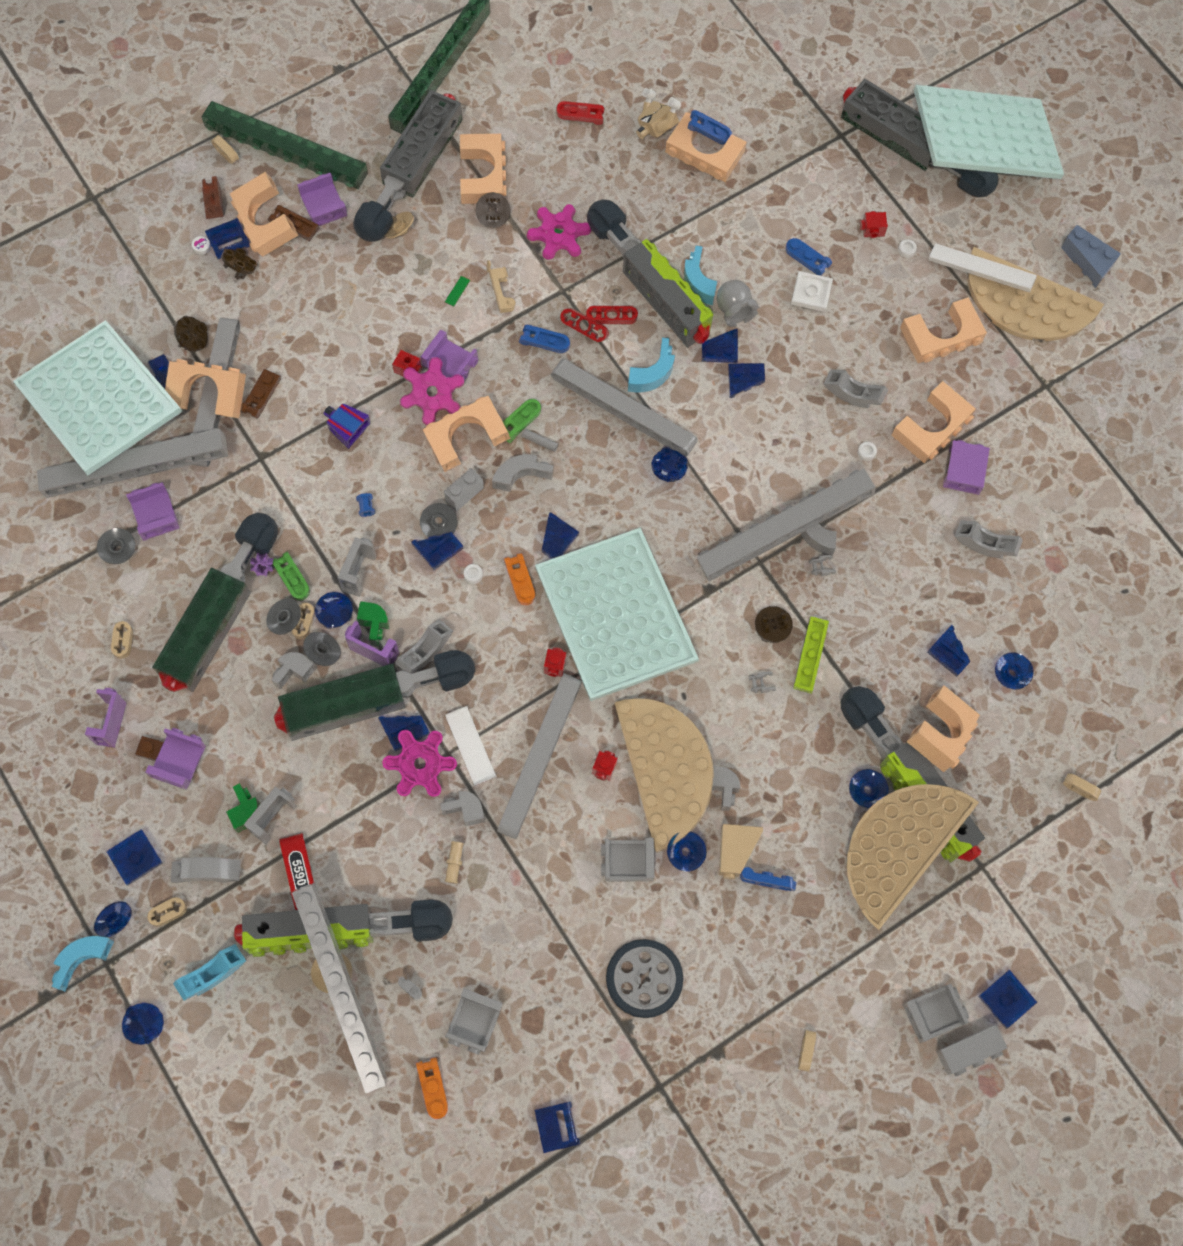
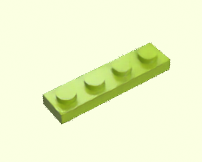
M810 616L793 686L795 690L810 694L813 692L829 624L828 620Z

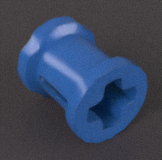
M370 493L356 496V501L359 502L360 517H368L375 514L372 506L373 495Z

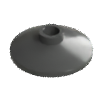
M431 504L421 513V530L427 537L433 540L447 539L457 528L456 513L446 504ZM437 517H440L442 519V522L436 523L435 519Z
M121 528L106 531L97 543L98 555L109 564L126 562L132 557L136 548V542L132 534ZM116 547H121L120 550L115 551Z
M292 599L279 600L270 608L267 614L266 623L268 629L277 635L289 633L299 623L301 608Z
M313 632L303 642L306 656L315 664L331 666L340 657L338 643L326 633Z

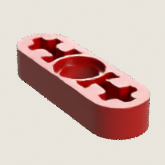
M590 306L586 310V316L600 324L631 325L637 321L638 311L633 306ZM609 312H615L617 316L612 319L609 318L607 314ZM628 313H631L632 318H628Z
M572 308L564 309L561 312L560 319L565 325L590 339L602 342L608 338L609 331L604 325ZM571 313V317H573V318H575V319H578V320H577V321H574V320H568V321H567L568 317L566 316V314ZM582 320L588 321L589 327L587 330L581 329L580 323ZM592 329H595L596 331L602 329L603 337L598 338V334L596 332H591Z

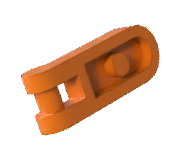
M519 553L516 554V557L504 558L517 601L525 606L532 604L535 600V591L523 554ZM519 564L520 568L513 570L512 565Z
M437 1057L430 1058V1061L424 1063L422 1061L416 1062L427 1112L434 1119H442L448 1112V1103ZM433 1069L434 1075L426 1077L425 1071Z

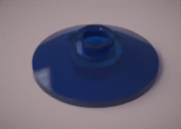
M1015 652L1006 653L995 664L996 678L1006 688L1019 690L1025 688L1033 679V666L1029 659L1022 654ZM1009 671H1014L1015 676H1012Z
M872 769L858 771L849 783L851 798L855 803L864 808H870L878 800L888 795L889 792L885 777ZM865 787L870 788L871 792H870V793H866V792L864 791V788H865Z
M690 831L683 839L673 844L679 834L677 833L670 839L667 846V857L670 863L676 869L684 872L698 869L706 859L707 849L705 842L698 834ZM683 848H687V849H688V851H689L688 855H686V856L683 855V853H682V849H683Z
M118 901L105 907L94 922L95 933L98 936L107 938L123 930L132 915L130 905L126 902Z

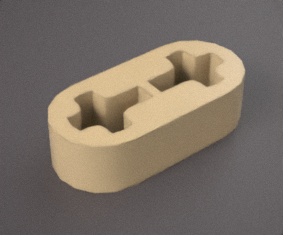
M220 135L211 140L214 148L230 164L239 159L235 150Z
M309 603L299 605L301 608V618L297 626L292 630L293 636L297 639H305L310 633L315 610ZM306 609H309L310 614L307 613L305 619H303L304 615L302 611H306ZM303 623V628L305 631H301L300 634H298L296 629H300L301 624Z
M124 621L115 624L112 634L111 651L119 659L129 656L132 645L133 629ZM123 627H125L127 631L123 633L122 638V635L119 632V630L121 631ZM122 642V646L125 648V650H122L121 653H119L117 649H120Z
M1067 774L1063 782L1065 787L1091 801H1097L1102 792L1097 786L1074 774Z
M172 898L152 908L147 916L148 921L155 927H161L184 915L187 905L180 898ZM174 903L182 905L179 907V912L175 910L169 912V910L174 908ZM156 912L159 914L166 913L160 917L161 921L153 920L156 917Z
M809 1030L804 1032L798 1062L799 1070L807 1072L810 1070L816 1032Z

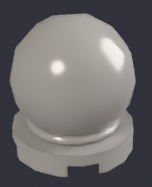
M730 280L723 283L719 288L716 299L718 307L725 313L724 319L728 326L736 327V323L742 321L747 323L758 314L757 309H759V306L752 299L750 288L744 282Z

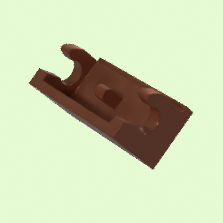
M212 176V183H206L205 179L202 180L206 219L224 217L221 189L217 176Z

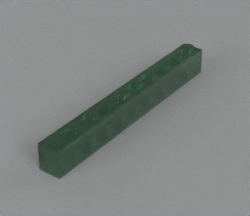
M469 0L388 115L390 129L402 134L429 91L433 90L436 92L489 16L490 0Z
M214 101L210 102L201 116L204 126L210 131L221 133L224 137L233 138L239 143L248 144L256 150L267 152L271 156L280 157L284 161L297 164L303 169L312 170L318 175L331 173L333 181L344 183L350 188L354 187L359 190L368 174L365 162Z

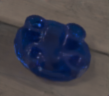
M664 447L653 456L651 462L652 471L660 480L675 482L685 476L688 469V459L680 452Z
M326 593L316 603L315 616L319 623L327 629L341 627L352 619V602L343 593Z
M144 1002L128 1007L122 1020L124 1037L133 1044L144 1045L151 1043L162 1032L164 1025L163 1014L158 1007L150 1003Z

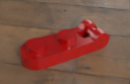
M562 101L556 107V113L560 119L591 122L595 125L603 124L602 115L605 110L603 105Z

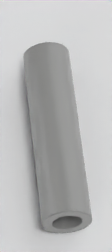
M525 429L522 433L523 438L553 452H556L558 448V443Z

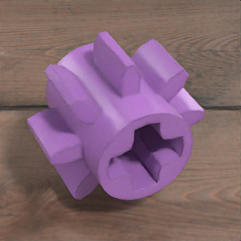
M257 553L256 559L251 558L250 563L252 565L250 570L255 571L257 576L264 575L267 577L268 571L273 572L274 566L272 564L274 559L269 558L267 553L264 555Z

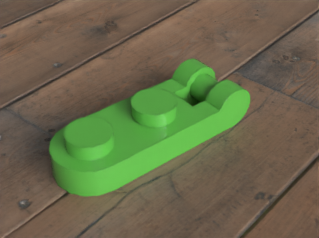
M528 399L503 421L506 429L509 426L513 428L511 431L507 429L510 439L506 440L508 443H511L519 433L541 414V404L539 401Z
M285 552L282 554V557L274 558L272 565L292 597L299 601L305 600L310 594L309 586L289 553ZM288 563L287 566L283 568L281 567V565Z

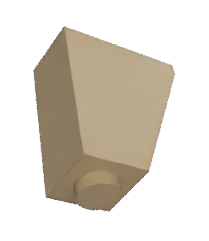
M722 825L719 875L723 876L724 879L730 880L739 877L763 832V827Z

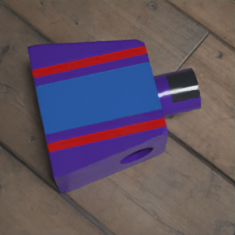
M341 404L337 410L328 406L323 413L329 418L327 426L330 432L348 449L371 424L369 415L346 404Z

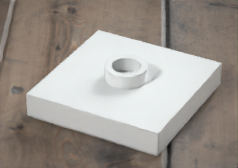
M798 271L791 305L826 312L833 279Z

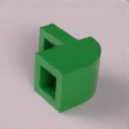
M360 601L357 622L359 626L371 627L369 642L372 646H379V640H383L384 629H389L387 614L378 604Z
M240 783L233 786L240 805L226 811L237 833L247 829L244 824L260 806L256 797L252 798L248 788H243Z

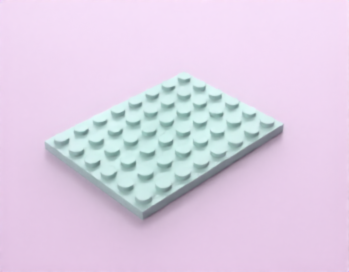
M927 85L915 86L914 94L933 166L1062 179L1064 176L1041 99Z
M106 320L13 380L18 389L87 476L182 412L178 404Z
M641 528L535 565L537 574L590 701L698 662L699 658Z

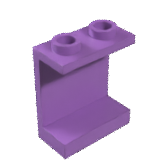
M331 173L323 174L317 178L297 184L312 222L318 224V226L348 216L346 206L341 201L333 184Z
M441 329L420 356L422 366L427 369L429 368L431 358H440L443 364L441 371L444 376L452 377L459 374L463 376L464 381L468 377L469 370L472 367L474 368L479 360L476 349H473L471 353L447 340V333Z
M953 440L949 447L951 454L943 487L979 495L984 488L990 448L984 447L981 444L974 445L962 440Z
M163 482L153 483L147 488L136 489L126 494L138 524V533L143 541L180 529Z
M356 621L345 632V639L350 650L385 668L393 666L400 654L396 641L390 638L382 651L360 641L362 632L359 623Z
M97 689L96 693L106 704H109L103 729L87 727L85 735L95 745L115 748L126 702L115 689Z
M165 728L164 733L167 737L154 766L148 765L145 773L151 778L187 790L206 745L199 736L191 734L189 737L183 735L184 732L179 729L172 728V730Z

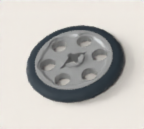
M640 939L626 943L615 952L607 967L606 984L611 999L622 1011L634 1017L652 1018L664 1014L679 999L683 988V970L679 959L667 946L655 940ZM640 953H649L651 960L648 963H642L639 960ZM624 962H630L633 966L632 972L624 973L621 965ZM659 963L667 964L668 972L666 974H660L657 971ZM649 968H651L648 976L650 982H645L644 984H642L641 988L638 989L639 985L641 984V978L639 977V975H644L648 972ZM623 983H630L632 985L633 991L630 994H624L621 991ZM658 984H666L668 993L660 995L657 992ZM645 993L650 996V1003L648 1005L640 1004L639 996Z

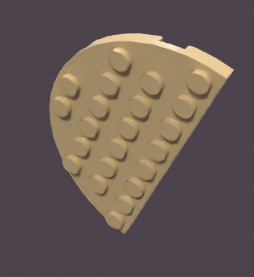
M973 247L971 255L1035 274L976 247ZM968 273L967 282L969 290L980 311L993 320L992 323L1000 329L1028 340L1045 339V341H1054L1073 336L1092 323L1104 306L1099 301L1037 275L1029 293Z
M627 699L614 702L651 837L654 838V848L658 853L679 843L689 832L693 831L705 814L711 799L714 778L711 752L704 736L696 725L674 707L650 699Z
M931 784L914 785L886 795L872 805L863 815L853 832L847 854V875L853 897L856 899L862 913L878 930L881 929L979 804V801L951 787Z

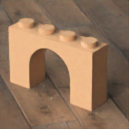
M686 112L666 141L665 152L671 157L682 160L685 164L698 168L701 172L712 175L715 179L726 182L743 156L747 142L731 134L720 151L713 154L701 153L692 145V141L698 132L688 129L691 114Z
M501 133L460 134L461 159H483L490 162L494 167V170L486 177L460 179L461 204H477L481 196L490 192L507 196L506 185H503V181H506V170H502V166H506L505 155H502V151H505V141H502Z
M266 172L230 193L232 198L231 204L238 211L237 217L245 227L243 229L245 235L250 238V247L262 257L298 236L293 222L285 214L266 225H256L255 214L258 208L264 202L279 194L273 179Z
M969 297L953 302L948 311L957 328V335L955 337L941 339L931 334L921 314L903 320L900 329L917 363H927L936 357H945L951 352H960L968 346H977L983 342L987 332Z
M177 359L176 362L169 361L165 390L181 409L188 410L192 385L197 379L209 376L214 380L218 389L215 414L239 418L246 374L240 373V369L229 367V370L226 371L222 370L223 367L218 365H211V368L205 367L204 363L194 362V365H190L186 360Z
M944 381L930 393L927 401L944 415L947 428L940 432H929L922 429L911 418L906 416L894 428L892 433L896 440L923 463L929 459L933 460L939 453L938 450L941 447L944 449L950 443V438L952 436L956 437L963 428L961 427L964 424L968 425L974 419L973 413L976 408Z
M489 396L480 397L474 403L461 407L459 411L453 414L445 415L441 420L432 422L423 429L444 472L461 464L452 447V436L461 425L467 423L480 425L485 429L494 447L510 439L509 433Z
M943 685L931 696L926 707L947 724L951 738L942 735L924 720L912 731L907 743L942 772H945L949 768L953 769L959 763L960 759L958 757L965 751L966 747L964 745L971 739V732L977 727V720L980 714Z

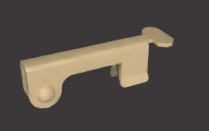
M487 260L486 270L490 275L500 313L512 312L515 309L516 302L513 298L503 296L499 283L507 282L506 267L491 269L490 260Z

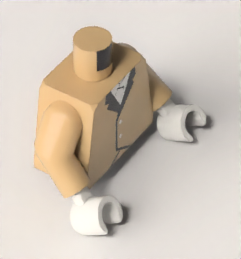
M644 88L642 95L646 97V102H644L643 111L637 119L640 128L636 131V134L641 139L647 135L657 138L679 123L675 111L680 109L681 103L674 97H670L668 106L657 101L651 103L656 93L652 89Z

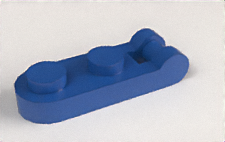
M697 110L691 111V121L688 123V129L725 145L732 134L730 128Z
M792 238L786 243V253L816 275L822 276L825 269L829 268L832 264V260L829 257H824L798 238Z
M524 325V333L519 339V343L522 345H531L556 353H565L570 348V340L566 335L532 325Z
M750 867L744 868L740 874L742 882L784 891H796L797 882L793 881V877L782 875L781 878L775 877L773 873L762 871L761 874L755 873Z

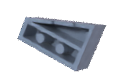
M1079 225L1074 227L1061 247L1073 263H1077L1083 270L1084 276L1087 275L1090 278L1095 289L1121 255L1120 252Z

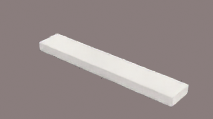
M936 243L929 255V261L1029 293L1037 277L1035 274Z

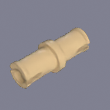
M451 841L449 859L446 860L448 866L444 882L458 883L464 843Z

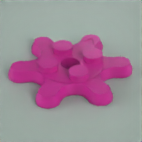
M567 204L563 211L557 214L550 213L546 207L539 208L537 217L541 220L542 225L538 228H530L527 231L526 237L528 240L544 242L545 248L542 251V256L547 260L553 259L556 252L560 249L567 250L573 257L579 256L581 254V247L576 243V239L579 236H586L591 233L588 223L573 221L576 210L571 204ZM555 228L564 229L561 234L554 232Z
M438 357L430 359L429 368L425 373H418L411 367L406 368L403 372L404 378L412 384V391L410 394L401 397L400 405L405 409L419 406L423 411L422 422L425 425L435 422V416L439 410H446L449 414H453L461 408L459 403L453 400L452 393L455 389L464 385V378L459 374L452 377L444 376L441 371L442 360ZM430 386L437 388V394L433 397L427 394V388Z
M401 731L398 735V740L402 745V752L397 756H386L382 761L383 767L386 770H397L402 776L400 783L397 785V793L400 796H408L413 787L422 785L427 790L429 796H438L441 793V786L437 781L438 774L442 771H453L457 766L455 758L450 756L443 757L438 753V746L443 740L442 734L439 731H432L425 741L418 742L413 738L410 731ZM422 758L425 760L426 764L423 769H416L414 766L416 759Z

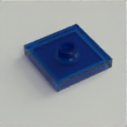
M142 829L106 851L127 886L163 864Z
M1007 970L978 996L1005 1029L1013 1025L1037 1003L1010 970Z

